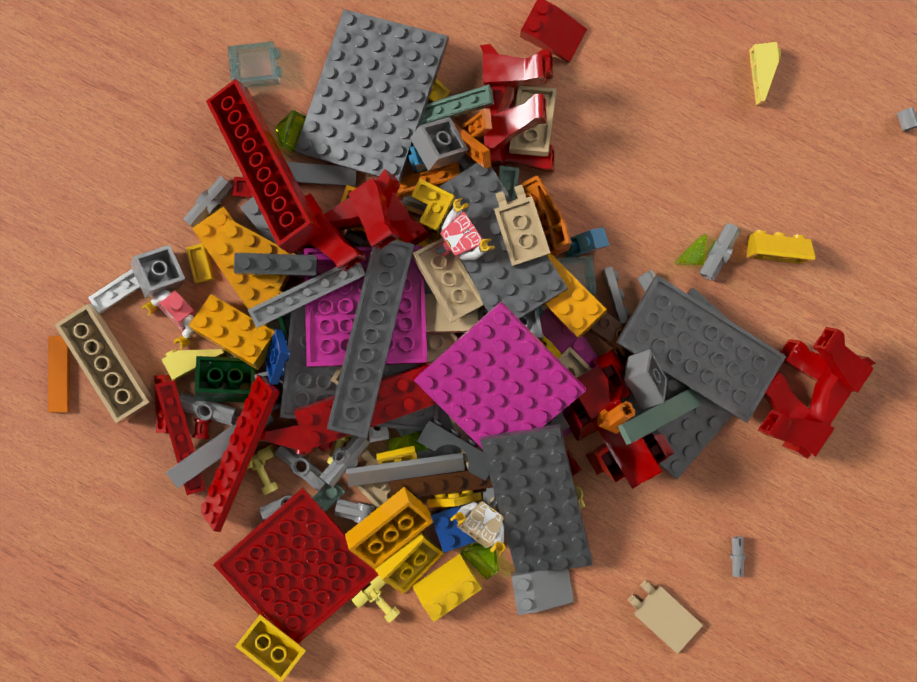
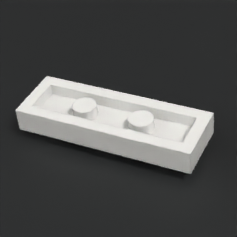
M131 269L88 298L96 311L101 314L140 289V285Z

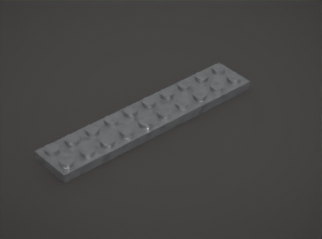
M395 240L381 250L372 247L327 430L366 439L368 437L414 244Z

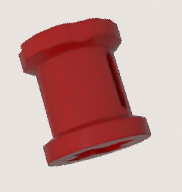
M194 418L195 430L192 438L209 439L208 429L211 419L201 420L200 418Z

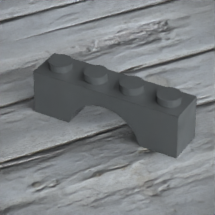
M235 253L234 273L236 275L248 276L287 275L316 277L318 275L317 255Z
M436 419L433 421L429 420L417 441L433 451L443 445H455L461 448L468 457V471L486 481L489 471L483 451L477 448L478 444L469 438L467 441L460 438L462 434L454 429L446 430L443 428L445 424Z

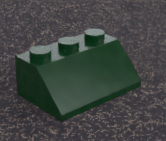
M196 356L194 401L244 403L250 394L251 385L255 381V368L238 358Z

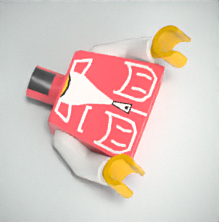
M463 198L454 200V207L442 226L440 234L445 242L436 247V250L442 258L452 252L456 259L477 260L487 251L494 250L495 247H488V242L491 239H482L466 213L461 211L468 208V203L461 206L460 202Z
M163 290L151 301L143 305L142 310L147 308L149 310L147 315L149 316L159 306L182 331V336L174 340V344L180 342V349L190 344L189 338H191L194 331L189 325L196 314L176 291L171 293Z

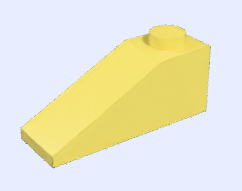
M777 42L754 44L749 50L756 106L761 105L765 101L781 58V50L778 48Z
M174 349L166 353V357L161 360L171 379L178 380L196 370V356L221 357L226 354V351L223 349L178 351Z

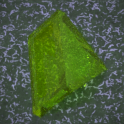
M292 110L276 126L281 147L296 153L295 148L306 119L305 115Z
M705 233L702 234L674 263L676 265H703L707 235Z
M422 431L386 439L389 451L415 446L416 452L426 450L428 447L417 441Z
M471 543L460 553L488 580L499 571L496 549L492 553L490 551L491 546L485 548L480 543Z

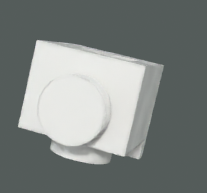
M371 427L369 429L370 442L390 439L389 428L381 427L379 431H376L374 427Z

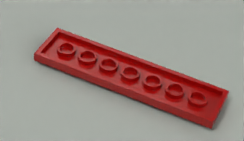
M257 375L251 385L250 394L244 402L243 411L237 419L228 447L222 455L221 464L215 472V478L208 489L206 500L201 505V514L215 532H221L279 395V391L269 383L265 376Z

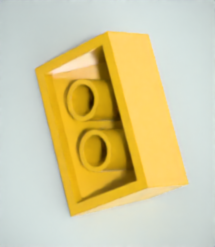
M756 230L755 233L750 234L748 237L746 258L805 264L815 260V253L811 239H805L804 235L787 237L786 233L776 232L774 235H769L767 231Z
M421 531L378 565L375 571L384 582L405 594L444 553Z
M460 553L412 586L423 608L433 622L482 589L481 583Z
M261 614L235 646L279 682H283L306 652V649Z

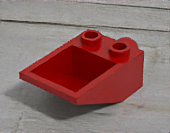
M299 425L264 431L260 437V440L296 449L295 453L307 455L316 450V447L307 450ZM333 441L318 446V448L322 451H328L332 448Z

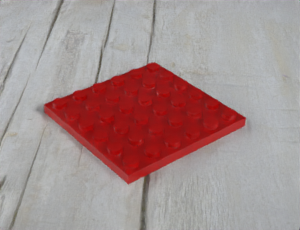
M304 487L213 564L258 615L261 614L298 644L378 576L375 569L349 550L345 533Z

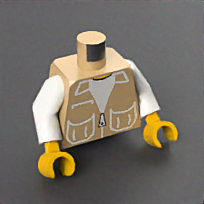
M492 497L488 504L483 501L469 503L462 506L451 517V521L454 519L458 521V528L485 548L492 546L490 549L492 553L496 549L499 552L498 556H501L505 551L504 517L497 512L499 508L496 498Z

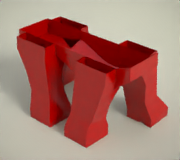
M491 44L480 45L483 52V84L492 87L494 100L493 106L486 107V109H490L492 129L484 134V146L490 150L491 166L500 167L514 163L544 172H555V155L551 144L548 157L509 153L510 140L538 124H547L546 98L543 94H534L524 104L511 109L510 107L514 99V87L520 85L546 84V79L553 78V56L550 49H542L529 58H519L501 55Z
M384 169L377 179L371 178L348 193V199L327 213L319 212L316 214L315 218L323 232L299 248L298 251L304 252L305 248H317L331 258L338 269L348 271L367 258L363 251L350 245L341 235L340 230L363 226L369 243L377 250H381L400 237L404 242L416 246L432 236L428 228L414 221L398 194L400 183L395 175Z
M825 327L821 336L813 345V348L820 354L810 351L802 341L792 339L787 341L780 352L786 356L783 363L816 382L810 408L798 400L790 390L786 378L780 373H776L764 394V398L773 410L769 412L758 431L766 436L785 441L782 445L784 448L806 459L810 455L817 456L835 429L831 426V423L850 394L860 391L874 370L872 365L876 364L869 357L857 355L846 347L844 333L836 328Z
M612 349L593 359L592 362L595 367L577 377L586 388V392L568 406L570 414L566 421L577 441L596 431L600 433L605 443L585 454L595 473L598 475L604 472L614 482L626 478L631 488L634 489L662 473L658 464L673 455L674 452L663 433L655 435L651 432L637 441L626 445L621 432L615 434L597 426V418L602 410L611 411L622 404L621 399L630 394L622 378V372L625 368Z

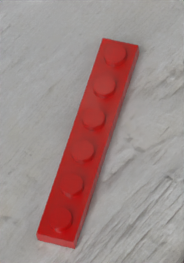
M172 379L155 384L175 457L177 463L195 452L176 383ZM201 472L184 484L187 495L206 490Z

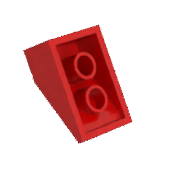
M537 0L521 29L520 38L541 49H550L553 55L570 63L587 28L556 5L546 0Z

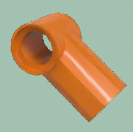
M627 401L611 411L604 409L597 418V426L617 434L620 432L618 426L635 416V409Z

